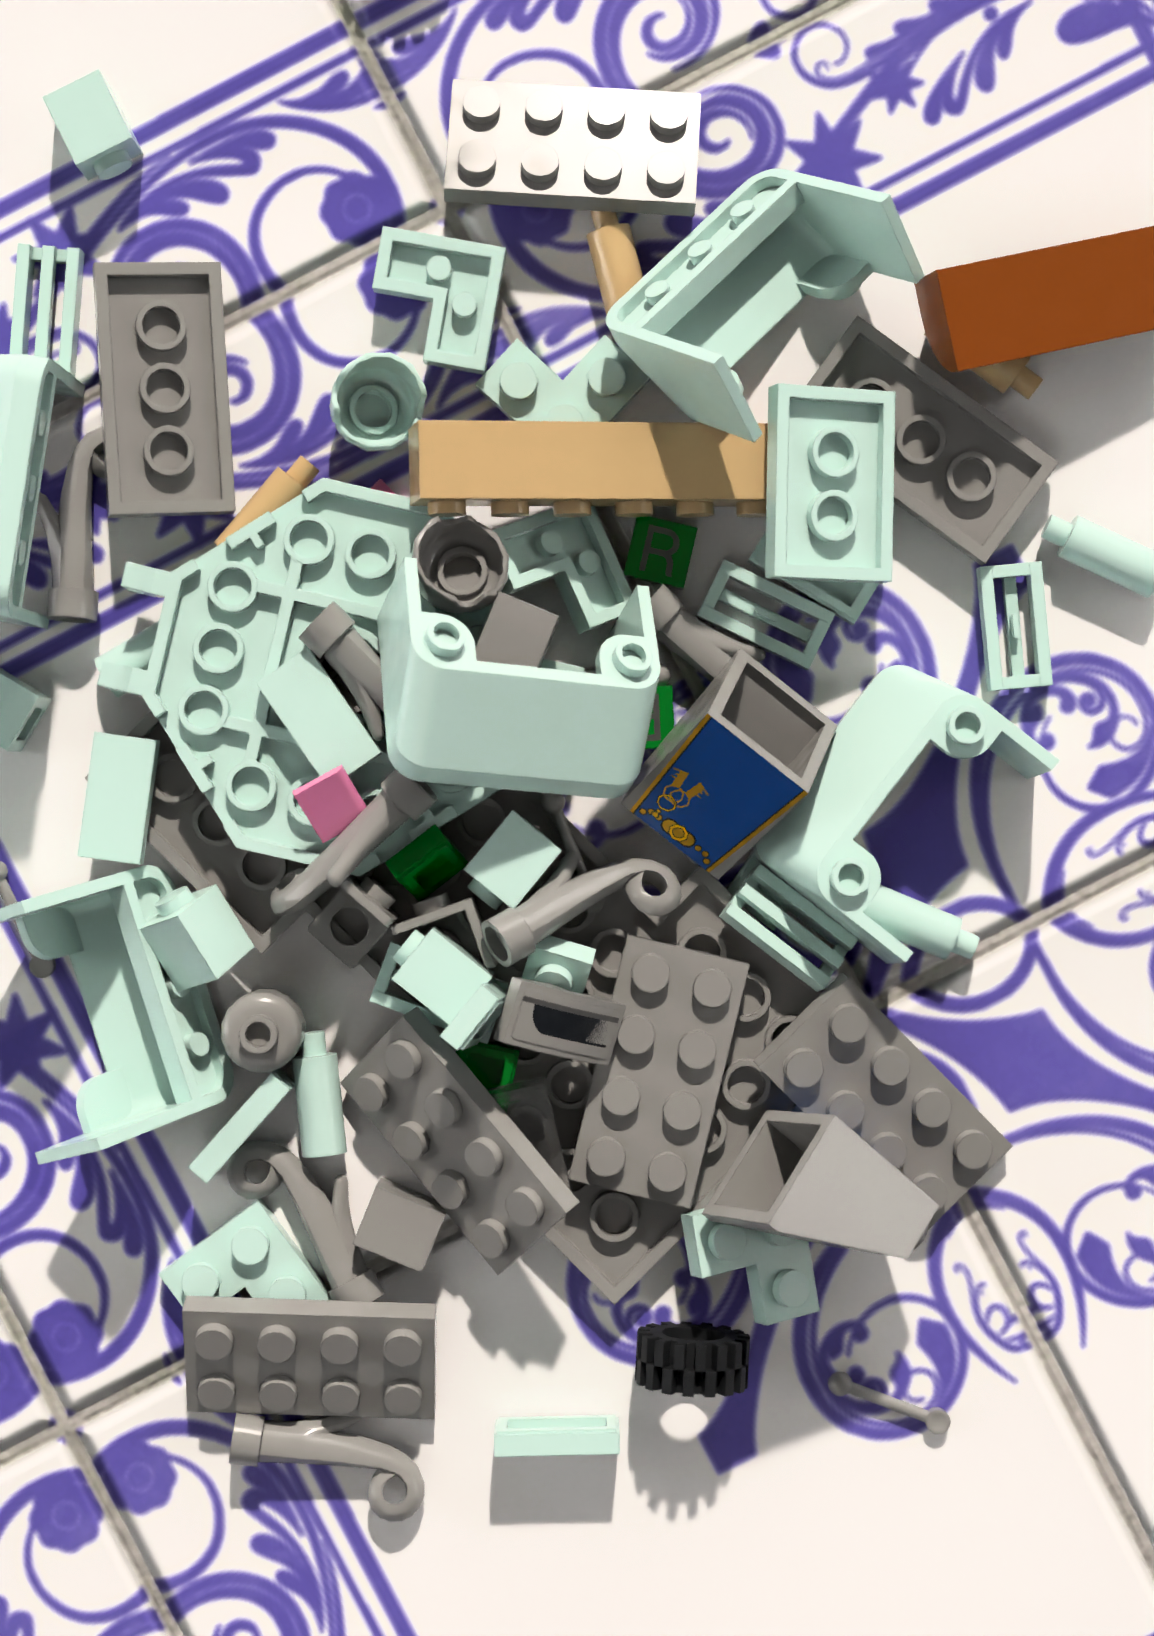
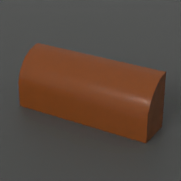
M1154 226L938 269L924 276L914 285L924 330L935 357L946 370L959 372L1154 330Z

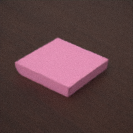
M342 765L292 791L322 843L338 836L367 807Z

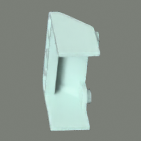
M769 169L746 180L624 294L608 311L606 325L617 345L690 419L755 442L763 433L743 396L744 388L737 373L730 369L806 295L831 300L848 298L859 290L862 283L873 272L915 284L925 275L890 194L786 169Z
M0 354V622L48 629L49 619H47V616L22 608L54 395L61 394L83 398L85 385L53 359L26 354Z
M403 558L377 617L387 753L393 767L403 776L419 782L607 799L624 795L641 771L661 669L649 586L637 585L596 655V674L476 661L473 636L463 623L448 615L421 612L417 558Z
M894 665L882 670L872 678L837 723L838 726L809 793L753 846L754 854L761 865L858 938L859 943L886 964L906 963L914 952L863 913L880 888L881 872L876 859L855 842L854 839L928 742H931L946 755L956 759H970L989 749L1026 779L1052 771L1060 761L982 699L912 667Z
M140 866L0 908V924L15 919L25 947L34 956L43 960H53L69 955L106 1070L105 1073L86 1080L78 1091L76 1110L83 1134L35 1152L39 1165L101 1151L219 1104L228 1097L232 1090L234 1081L233 1067L221 1041V1029L206 983L178 992L139 930L159 913L155 904L161 898L176 890L169 875L157 866Z

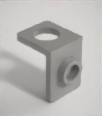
M354 875L347 877L340 885L342 888L308 926V932L349 968L356 967L388 931L390 926L400 917L391 908L396 899L382 885L368 875L362 882ZM355 908L365 915L368 922V931L364 939L359 943L344 944L334 936L332 920L341 909Z
M448 892L412 904L416 916L390 926L393 935L465 910L486 970L496 967L498 961L492 956L483 939L481 931L483 919L474 895L451 903Z

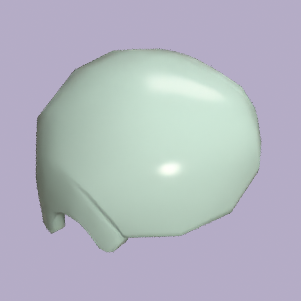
M366 353L348 363L334 382L329 404L331 420L335 423V428L343 439L366 452L392 451L408 440V429L415 422L422 419L427 398L426 387L413 364L393 353Z

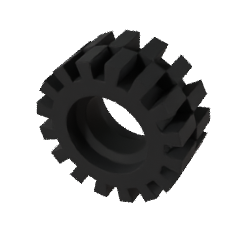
M681 1321L680 1324L661 1322V1325L651 1323L646 1324V1327L641 1326L637 1331L636 1384L645 1386V1389L651 1391L661 1390V1393L668 1395L683 1393L682 1396L694 1397V1394H702L704 1397H716V1394L731 1396L734 1392L742 1393L748 1387L749 1334H744V1331L739 1329L731 1330L729 1326L713 1327L712 1323L703 1322L701 1325Z

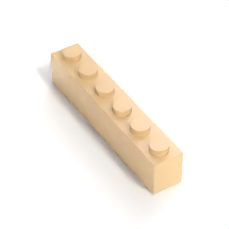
M418 420L408 429L410 506H428V516L430 517L465 516L466 506H491V516L493 517L528 516L529 506H553V516L555 517L590 516L591 506H615L616 517L652 516L653 506H676L677 517L713 516L714 507H736L737 517H766L768 423H758L763 434L755 442L702 423Z

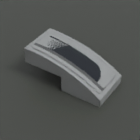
M512 977L493 1039L550 1055L608 1066L627 1005L608 998L568 991L548 983Z

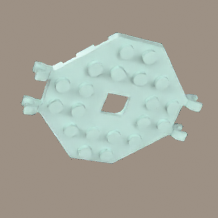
M321 478L302 490V494L271 513L269 511L226 537V541L195 560L192 558L171 572L126 561L120 586L128 588L127 590L130 592L164 598L148 670L103 660L97 685L106 689L143 697L151 712L159 720L174 744L176 752L197 786L205 794L220 818L223 828L236 848L310 865L338 837L336 836L322 843L295 799L292 791L318 778L319 775L256 683L307 648L299 639V636L332 602H335L356 622L353 625L355 630L373 651L380 655L377 617L403 558H412L414 539L427 522L434 518L428 516V506H410V497ZM439 517L442 520L454 519V517ZM420 595L421 612L444 614L459 620L471 632L476 647L494 602L480 610L459 614L433 607ZM544 659L540 667L584 672L585 667ZM381 709L385 734L382 740L375 741V743L382 751V754L349 776L366 806L383 790L380 783L395 770L387 753L385 716ZM355 713L369 732L363 715ZM425 782L435 793L438 800L417 820L409 818L361 861L351 875L364 876L388 861L432 825L436 824L441 828L502 789Z

